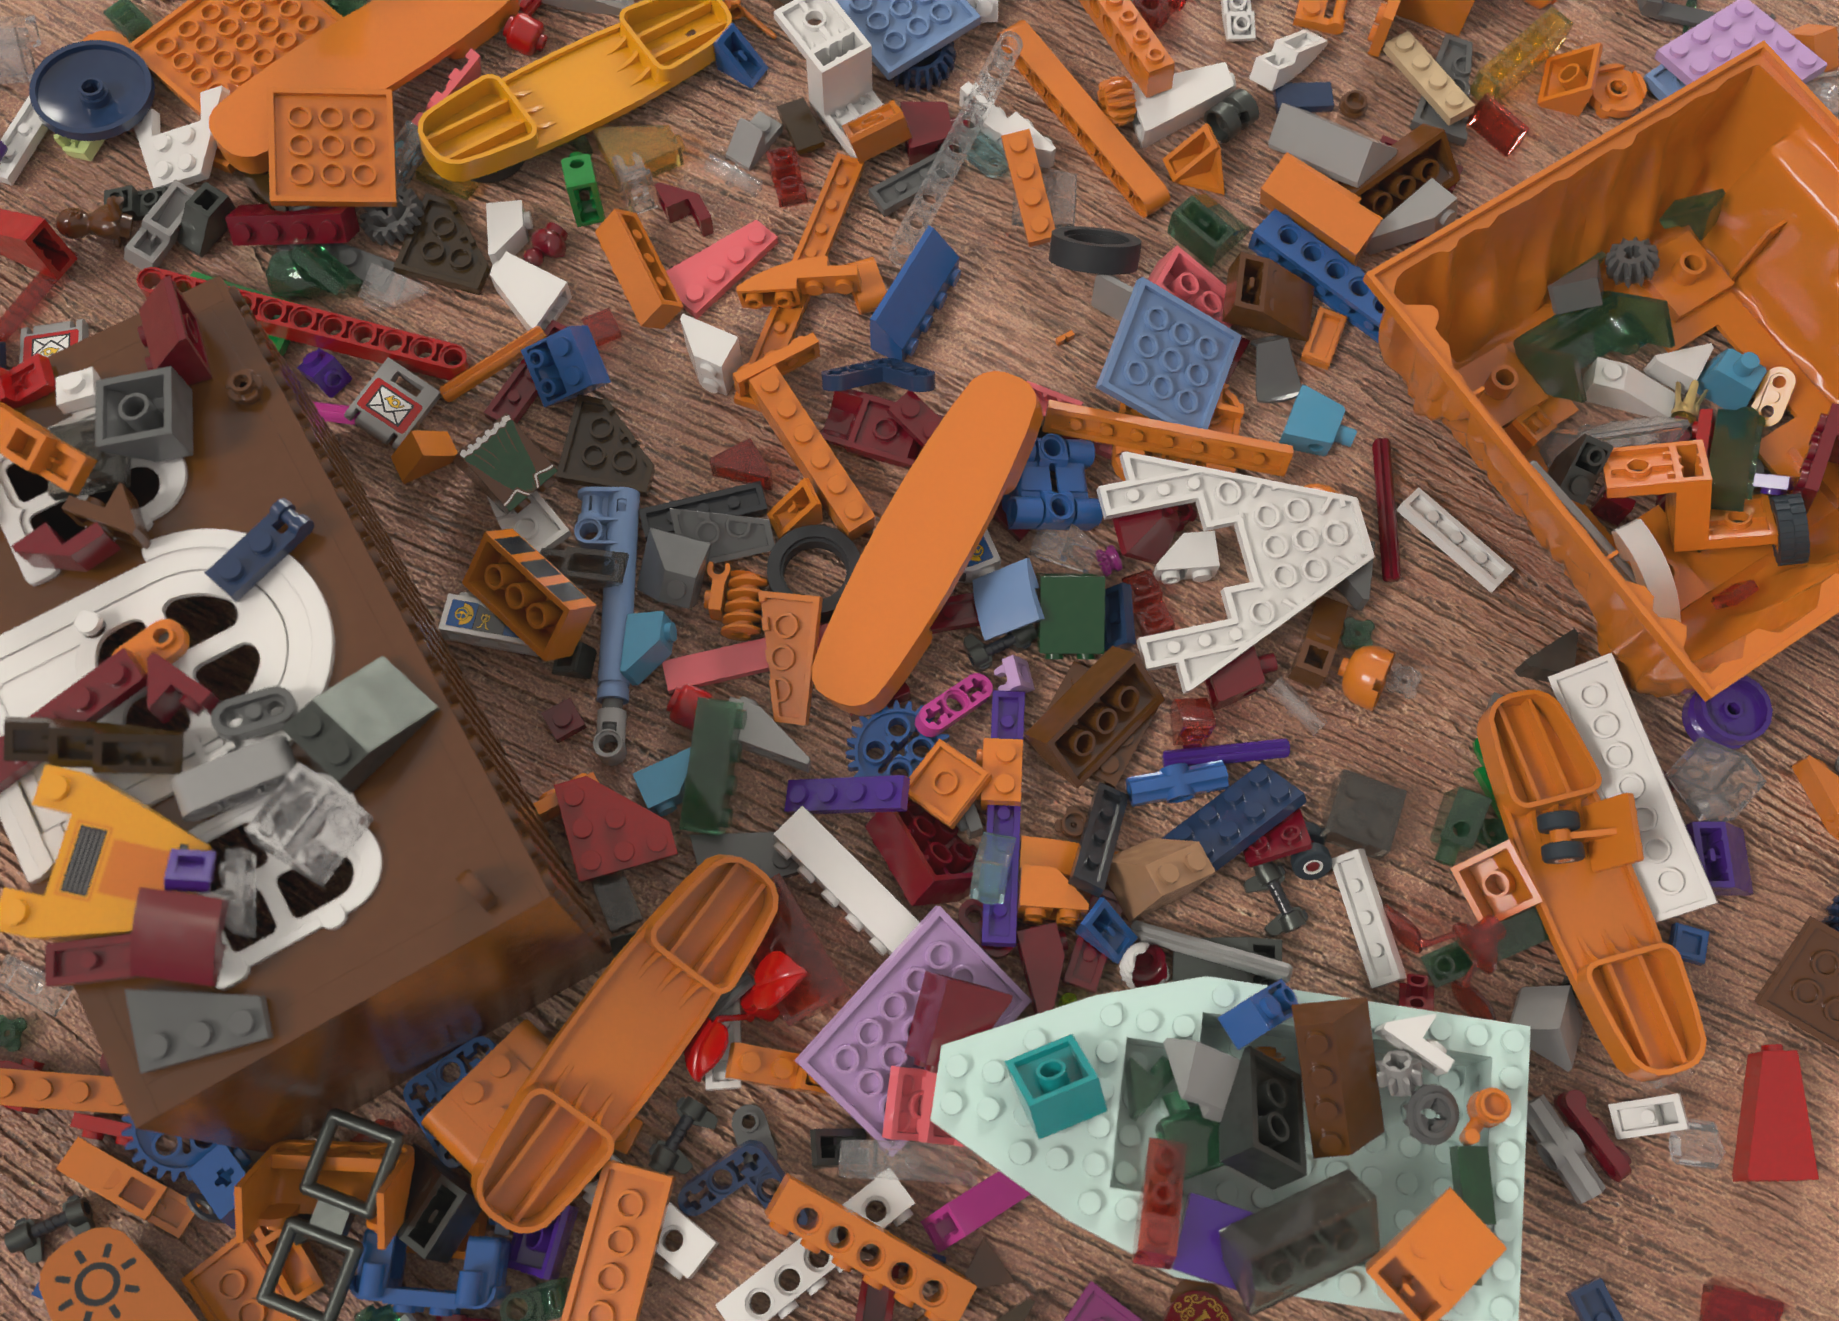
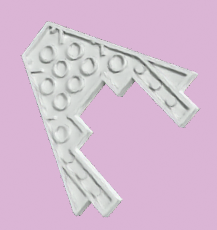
M1122 452L1120 455L1126 481L1101 485L1096 490L1104 520L1196 502L1203 531L1234 526L1250 582L1225 587L1220 591L1228 619L1140 637L1136 641L1142 664L1147 671L1176 665L1183 694H1187L1375 557L1358 498L1131 452Z

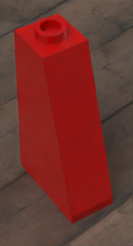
M0 209V255L56 280H59L78 259L44 218Z
M1782 1044L1761 1045L1760 1052L1748 1054L1732 1172L1733 1182L1819 1180L1798 1050H1783Z

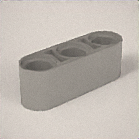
M273 736L184 771L173 777L170 783L184 821H196L285 786L298 779L300 772L287 737Z

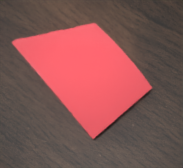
M891 1066L882 1138L965 1147L930 1121L937 1078L936 1073L919 1068Z

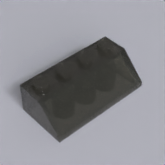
M1350 1169L1331 1176L1219 1230L1222 1259L1247 1313L1250 1316L1258 1314L1373 1257L1380 1251L1377 1197Z

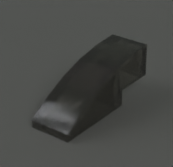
M567 546L566 551L541 548L540 552L544 558L578 589H597L622 585L629 554L624 552Z

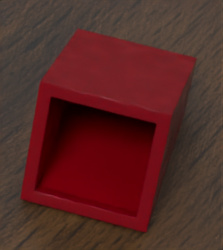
M925 971L904 1053L915 1058V1065L924 1067L926 1071L937 1074L941 1045L992 1029L1010 1005L1013 995L987 986Z

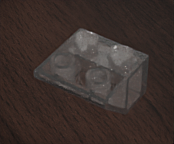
M1704 737L1697 738L1665 774L1699 822H1727L1735 820L1767 782L1748 755Z
M298 762L245 828V831L253 844L323 887L374 819L333 783Z

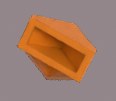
M1205 123L1162 160L1173 183L1225 195L1221 147L1210 125Z

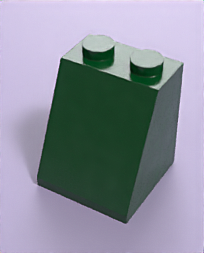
M1036 573L1040 587L1036 589V594L1045 618L1037 622V651L1040 654H1045V659H1064V654H1077V659L1091 660L1096 659V654H1104L1105 576L1098 573Z

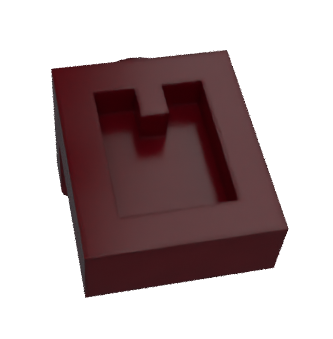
M1602 486L1594 499L1590 511L1594 515L1618 526L1633 510L1636 500L1629 497L1607 498L1605 486Z

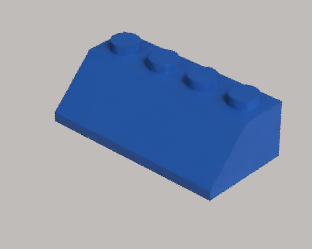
M928 226L870 318L871 349L888 358L905 361L908 355L912 356L915 353L919 344V336L922 332L926 333L929 330L933 321V313L936 309L940 310L947 299L946 292L950 286H956L961 276V270H959L960 257L931 226Z

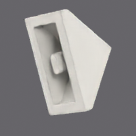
M1712 343L1655 355L1643 371L1648 377L1674 390L1676 382H1680L1681 393L1685 394L1691 382L1698 380L1714 347Z

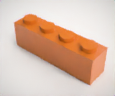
M614 209L595 230L601 249L605 252L612 271L616 275L623 293L635 313V318L641 327L664 329L684 306L637 213Z

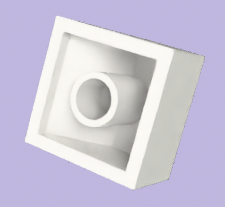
M682 314L680 320L686 347L700 385L708 392H719L727 396L734 384L732 373L736 372L743 365L738 337Z

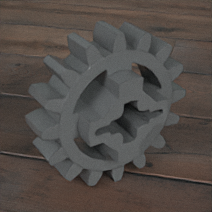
M401 185L397 190V207H363L366 213L360 215V219L363 221L360 226L373 242L377 241L379 245H383L387 241L390 245H393L396 238H399L401 242L404 241V236L407 233H414L412 227L421 224L418 217L424 215L421 209L424 205L411 188L407 190L404 185Z

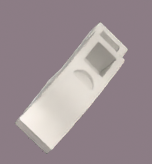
M969 81L960 87L959 106L971 116L970 130L981 140L1005 154L1001 136L1030 129L1039 167L1051 168L1054 165L1056 151L1054 144L1048 137H1043L1034 128L1030 120L1024 119L1017 111L1007 117L1000 107H996L991 103L985 93L979 88L976 89Z

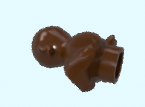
M111 196L107 199V204L97 208L90 214L79 208L64 209L56 218V227L59 233L68 239L79 240L87 235H96L114 240L116 248H121L122 238H131L134 217L122 212V204L124 203L122 196Z

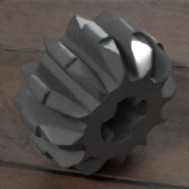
M1637 236L1631 241L1623 238L1620 244H1612L1610 252L1605 257L1608 278L1613 279L1615 285L1625 283L1627 288L1633 283L1642 286L1644 280H1652L1660 266L1657 245H1651L1649 238L1639 241Z

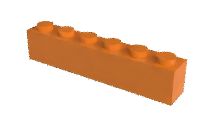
M776 365L749 379V395L803 477L809 478L821 504L838 530L853 541L873 529L876 516Z

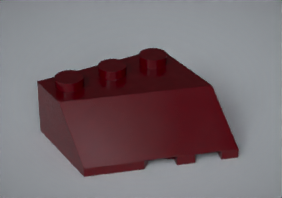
M908 800L907 811L876 812L865 825L874 845L878 848L888 865V869L894 875L911 906L958 902L984 888L985 865L978 858L982 853L974 844L968 846L957 835L959 830L957 826L952 830L913 801Z

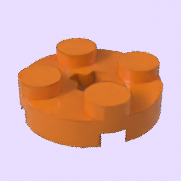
M1617 63L1599 67L1595 89L1589 99V103L1595 109L1598 117L1602 119L1610 117L1624 118L1638 111L1647 93L1646 83L1638 72L1634 70L1631 73L1624 70L1625 65ZM1614 87L1616 91H1621L1622 93L1616 94L1611 89Z

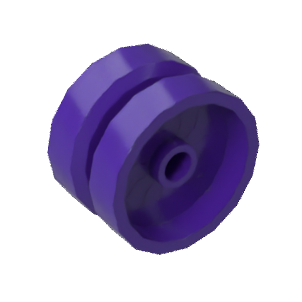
M1744 676L1706 702L1697 691L1690 694L1683 705L1682 721L1684 729L1692 741L1704 750L1718 754L1732 753L1765 733L1771 724L1773 708L1770 698L1763 687L1750 677Z

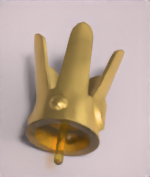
M1693 380L1682 402L1681 383L1677 381L1675 385V407L1671 410V418L1673 419L1675 416L1688 418L1687 424H1692L1693 421H1696V416L1699 415L1700 404L1709 389H1706L1700 398L1696 397L1699 383L1697 380Z

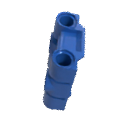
M1053 433L1046 434L1042 438H1036L1016 488L1009 494L1003 495L1001 499L1002 509L1006 513L1008 529L1090 531L1094 527L1099 526L1103 518L1102 509L1098 498H1089L1085 474V470L1091 467L1095 458V447L1092 441L1085 439H1062L1059 435ZM1050 471L1056 474L1058 493L1052 491Z

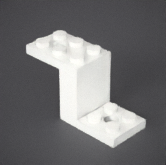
M793 0L775 10L774 19L806 59L809 104L848 155L857 158L842 125L884 105L872 90V45L836 0ZM811 19L822 21L819 25L807 23Z

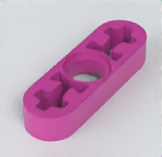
M973 673L924 705L915 718L916 729L926 737H935L976 710L987 701L993 691L989 678L980 673ZM979 687L981 689V692L976 691L970 698L967 695L971 688ZM946 700H957L961 704L962 710L954 711L950 709ZM938 712L941 715L936 723H928L926 721V718L931 719L934 716H936Z

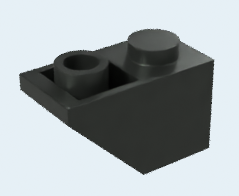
M205 181L185 203L177 238L178 243L203 258L228 230L225 217L236 209L229 196Z
M1583 434L1555 457L1547 474L1571 500L1584 505L1614 446Z

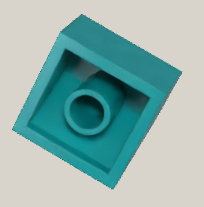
M1073 1034L1005 1061L1006 1068L1024 1112L1039 1140L1108 1111L1099 1077Z

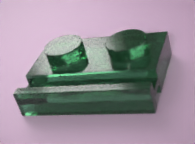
M320 244L302 245L301 248L295 246L289 255L335 295L358 292L364 283Z

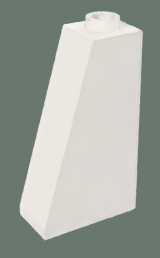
M1226 62L1174 73L1172 89L1148 98L1145 97L1136 82L1132 83V89L1135 90V107L1137 110L1132 125L1140 147H1148L1204 117L1205 112L1231 94L1236 88V80L1234 74L1229 72Z

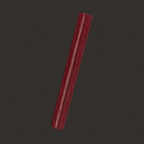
M1377 438L1372 444L1382 579L1385 582H1397L1401 578L1391 442L1388 438Z

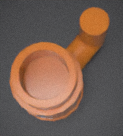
M1486 1088L1475 1092L1469 1098L1467 1113L1470 1120L1459 1136L1462 1145L1471 1146L1478 1143L1480 1132L1483 1128L1495 1127L1509 1117L1511 1101L1505 1092L1497 1088Z

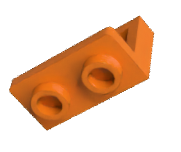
M984 738L983 749H977L976 764L993 776L976 799L981 800V810H987L988 805L1021 806L1022 739Z

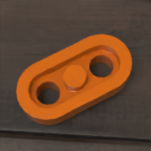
M162 619L154 622L117 648L112 655L122 648L132 651L147 674L148 657L152 652H155L172 664L187 652L190 645V637L188 632L176 621ZM164 633H169L168 640L164 643H159L160 636Z

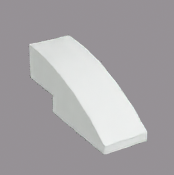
M1307 29L1275 40L1271 52L1256 57L1249 79L1273 91L1302 72L1327 46L1328 40Z

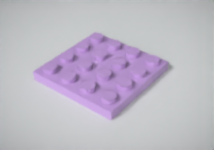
M1750 0L1735 1L1658 49L1654 57L1685 85L1692 83L1763 40L1805 84L1822 74L1828 65Z

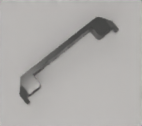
M1637 0L1642 16L1695 27L1716 14L1715 12L1665 2L1664 0ZM1771 13L1769 17L1775 20L1776 16Z

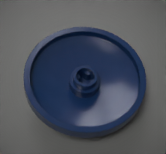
M103 40L76 42L54 51L38 65L32 75L29 86L31 104L42 123L58 135L80 141L109 139L130 130L146 116L152 106L155 95L154 81L144 60L136 52L124 45Z

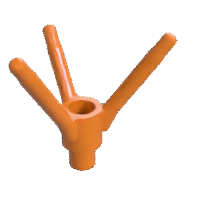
M723 0L732 15V20L745 17L772 39L777 38V35L741 5V0Z

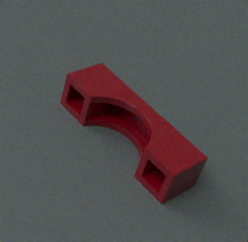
M268 204L239 205L225 217L233 246L348 243L360 231L355 207L315 206L296 211H276L270 209Z

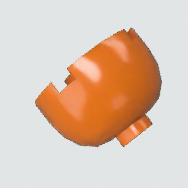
M1371 645L1357 649L1350 659L1344 657L1337 675L1343 677L1341 688L1344 695L1359 707L1373 711L1384 689L1385 681L1393 665L1396 652Z

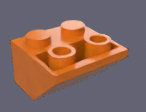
M1021 866L1018 875L1017 918H1022L1023 923L1030 925L1043 924V920L1056 921L1057 926L1076 927L1077 923L1083 921L1089 910V903L1074 886L1068 884V880L1057 867Z

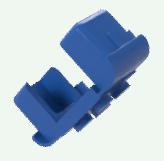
M368 1228L363 1234L362 1243L364 1251L358 1264L357 1275H354L349 1288L356 1298L382 1301V1304H394L392 1312L399 1313L424 1312L425 1307H430L429 1315L452 1316V1314L460 1315L463 1308L482 1309L499 1306L507 1300L511 1292V1286H505L511 1243L507 1238L469 1236L464 1269L459 1271L457 1291L402 1286L407 1245L398 1238L396 1233L387 1248L379 1250L377 1234L374 1230Z

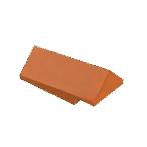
M1288 152L1280 160L1260 190L1259 203L1271 211L1277 209L1282 214L1288 215L1297 225L1313 233L1319 241L1329 248L1335 249L1341 257L1352 265L1357 264L1383 220L1382 217L1359 204L1362 198Z

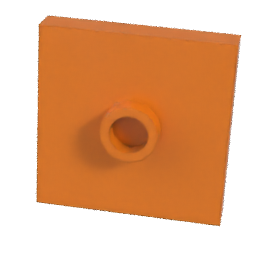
M939 738L910 775L908 799L953 830L993 776Z

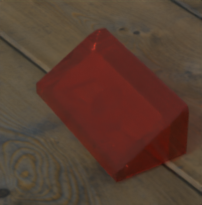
M1489 93L1483 95L1467 121V124L1505 157L1520 147L1529 131V128Z
M1703 1284L1699 1321H1780L1784 1311V1302L1718 1285Z

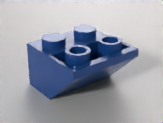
M588 325L569 326L521 350L544 407L576 398L578 394L584 395L611 383Z

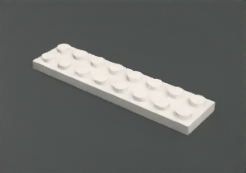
M1613 653L1549 676L1548 679L1557 701H1559L1577 729L1601 773V785L1596 790L1600 799L1604 800L1623 793H1633L1644 860L1633 863L1632 866L1655 922L1658 923L1718 904Z

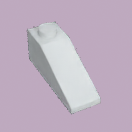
M1597 357L1584 374L1580 400L1670 422L1672 420L1671 410L1674 408L1675 392L1628 364Z

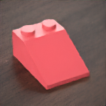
M1176 245L1156 263L1147 280L1231 328L1232 324L1222 322L1226 285Z

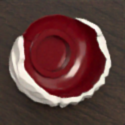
M1138 942L1131 945L1120 961V975L1122 980L1131 989L1163 984L1169 979V969L1166 964L1165 953L1159 946L1151 942Z

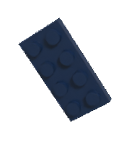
M1260 763L1161 839L1200 842L1215 871H1217L1304 805L1307 800L1301 790L1263 763Z

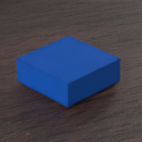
M1680 923L1672 924L1669 944L1677 949L1682 961L1699 966L1705 964L1709 931Z

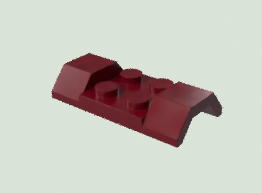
M853 389L834 391L830 412L824 428L819 431L827 443L846 448L848 452L901 468L906 466L911 468L923 449L887 413L888 409L895 403L894 401ZM936 414L941 420L944 418V416Z

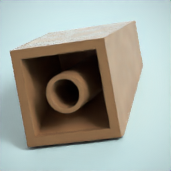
M1152 838L1113 855L1107 882L1125 916L1131 922L1182 899L1216 871L1200 842Z

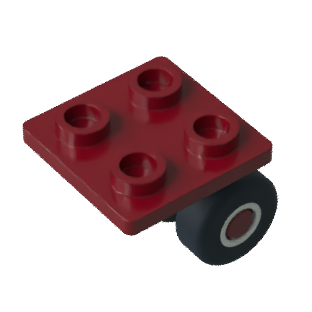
M1300 808L1243 851L1246 863L1250 868L1291 855L1290 862L1293 872L1297 877L1304 880L1319 879L1326 875L1332 867V858L1329 850L1325 847V838L1321 828L1314 823L1305 822Z

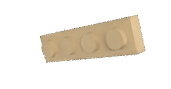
M1409 30L1384 43V53L1448 126L1474 112V103Z

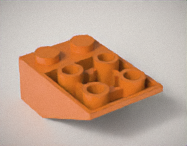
M1449 1187L1366 1263V1272L1410 1321H1439L1505 1252L1507 1247L1454 1190Z

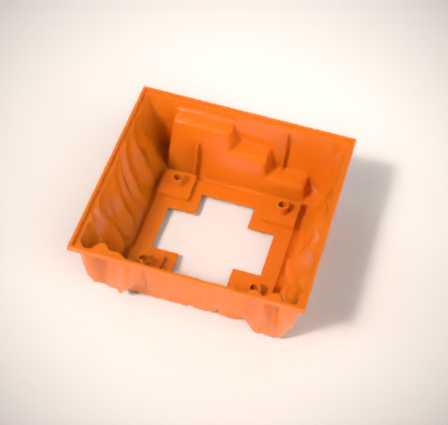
M1764 40L1365 273L1363 277L1364 283L1384 306L1379 324L1378 339L1383 363L1399 374L1408 386V395L1415 400L1413 406L1415 415L1426 416L1431 421L1441 419L1451 429L1453 437L1469 452L1476 465L1480 469L1487 471L1488 479L1508 502L1514 513L1526 518L1527 526L1539 544L1551 552L1552 559L1560 564H1564V574L1572 580L1574 587L1587 601L1597 621V642L1600 655L1604 656L1613 653L1625 683L1633 691L1645 695H1654L1658 698L1664 696H1684L1696 690L1706 702L1839 613V464L1827 463L1819 491L1807 513L1810 541L1808 563L1778 566L1772 544L1705 549L1700 553L1697 550L1674 552L1666 514L1659 505L1638 517L1637 519H1641L1656 539L1671 570L1680 605L1681 622L1676 619L1660 618L1653 611L1654 596L1645 586L1626 581L1612 565L1611 562L1619 554L1613 536L1609 534L1586 504L1582 505L1573 501L1616 549L1607 556L1599 549L1585 528L1570 514L1542 475L1529 463L1535 460L1548 472L1552 463L1540 448L1535 445L1523 455L1504 431L1517 417L1534 405H1537L1556 425L1579 412L1577 406L1542 365L1632 311L1667 352L1680 350L1716 327L1736 351L1741 354L1746 352L1755 353L1759 357V364L1764 366L1767 371L1774 367H1786L1794 372L1797 383L1787 409L1795 418L1755 442L1749 448L1772 474L1793 476L1799 479L1801 474L1799 471L1805 454H1807L1810 447L1808 444L1820 414H1828L1832 403L1839 404V120ZM1635 236H1637L1639 241L1649 238L1651 245H1657L1658 258L1660 259V266L1658 271L1655 272L1653 279L1644 280L1642 286H1639L1637 283L1631 284L1629 288H1627L1625 283L1615 285L1613 279L1608 278L1605 266V257L1610 252L1612 244H1620L1623 238L1631 241ZM1597 259L1604 285L1603 305L1554 314L1548 286L1591 260ZM1778 376L1774 380V385L1777 388H1782L1786 384V379L1783 376ZM1787 490V492L1792 494L1793 490Z

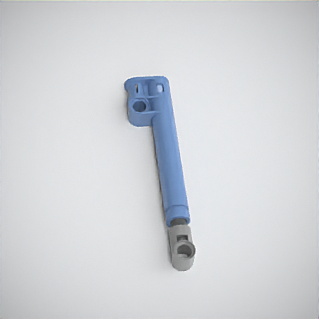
M584 487L578 490L577 497L582 501V507L574 528V535L584 553L588 555H605L597 684L599 686L597 687V702L602 704V708L598 709L597 728L596 736L593 740V748L602 763L615 766L623 762L627 754L625 745L627 711L623 710V705L629 703L630 689L628 687L630 682L621 674L620 666L627 614L634 613L640 493L629 487ZM589 533H597V536L591 540L584 539ZM609 742L618 743L616 750L612 753L602 752L605 744Z

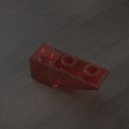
M1149 1137L1132 1254V1263L1170 1270L1177 1256L1187 1144Z

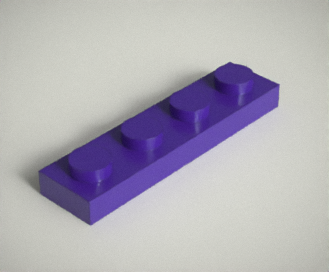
M905 775L788 780L784 812L793 815L801 806L810 814L907 811L910 778Z

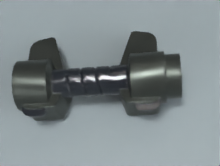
M1030 624L984 645L970 633L964 638V648L972 666L981 672L992 666V656L1006 650V648H1011L1016 653H1019L1029 648L1033 639L1037 638L1038 635L1033 624Z
M1273 861L1254 866L1256 876L1245 881L1243 884L1245 892L1269 891L1280 911V914L1264 927L1267 935L1275 937L1283 932L1287 934L1306 925L1308 920L1306 911L1302 910L1301 907H1292L1285 892H1283L1281 883L1285 880L1284 868L1281 865H1276Z
M688 1095L687 1097H681L676 1104L678 1107L676 1112L679 1114L680 1119L667 1141L659 1140L657 1144H652L649 1149L651 1161L648 1166L660 1173L668 1174L669 1170L675 1169L682 1174H687L692 1169L693 1164L678 1149L687 1135V1131H689L692 1125L714 1130L718 1123L717 1117L707 1111L708 1107Z
M72 1195L67 1198V1202L62 1204V1212L43 1221L31 1218L17 1220L15 1227L4 1235L7 1249L11 1253L24 1251L30 1263L44 1261L46 1234L66 1225L70 1227L76 1236L96 1228L91 1204L85 1197L80 1198L78 1195Z

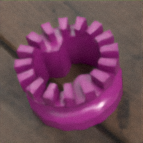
M1107 546L1105 551L1101 549L1096 551L1097 562H1101L1098 565H1102L1100 569L1105 576H1110L1113 570L1116 572L1122 571L1121 559L1114 546Z

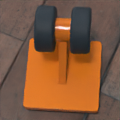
M1623 793L1583 806L1582 811L1586 831L1572 832L1581 827L1579 813L1576 811H1553L1537 816L1538 831L1550 835L1551 843L1541 847L1542 860L1545 863L1563 864L1583 860L1585 858L1583 843H1588L1592 872H1602L1644 860L1633 793Z

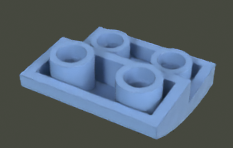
M1025 558L973 580L975 606L985 641L1045 619L1035 591L1040 587L1030 558Z

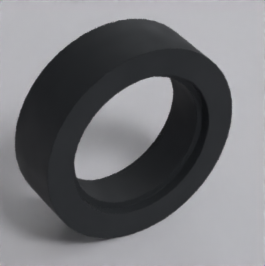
M1079 226L1061 227L1052 231L1049 261L1056 266L1084 273L1104 275L1129 274L1138 270L1142 241L1134 235L1111 229Z
M807 525L788 532L775 544L769 555L767 576L771 592L795 594L789 589L784 579L786 567L795 555L804 550L818 548L828 550L839 557L845 566L846 577L836 593L823 599L820 623L830 621L860 558V554L850 538L842 532L824 525Z

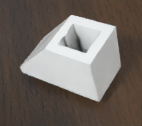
M1215 531L1183 533L1156 564L1152 575L1153 582L1162 581L1163 584H1174L1185 579L1205 582L1215 577L1220 567Z

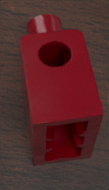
M900 102V109L905 116L912 136L911 139L905 141L909 165H914L941 149L946 155L953 152L954 136L969 133L967 117L950 118L948 104L945 102Z
M1252 646L1204 681L1213 710H1219L1261 691L1265 684L1264 674L1278 670L1277 659L1274 653L1257 656L1255 647Z

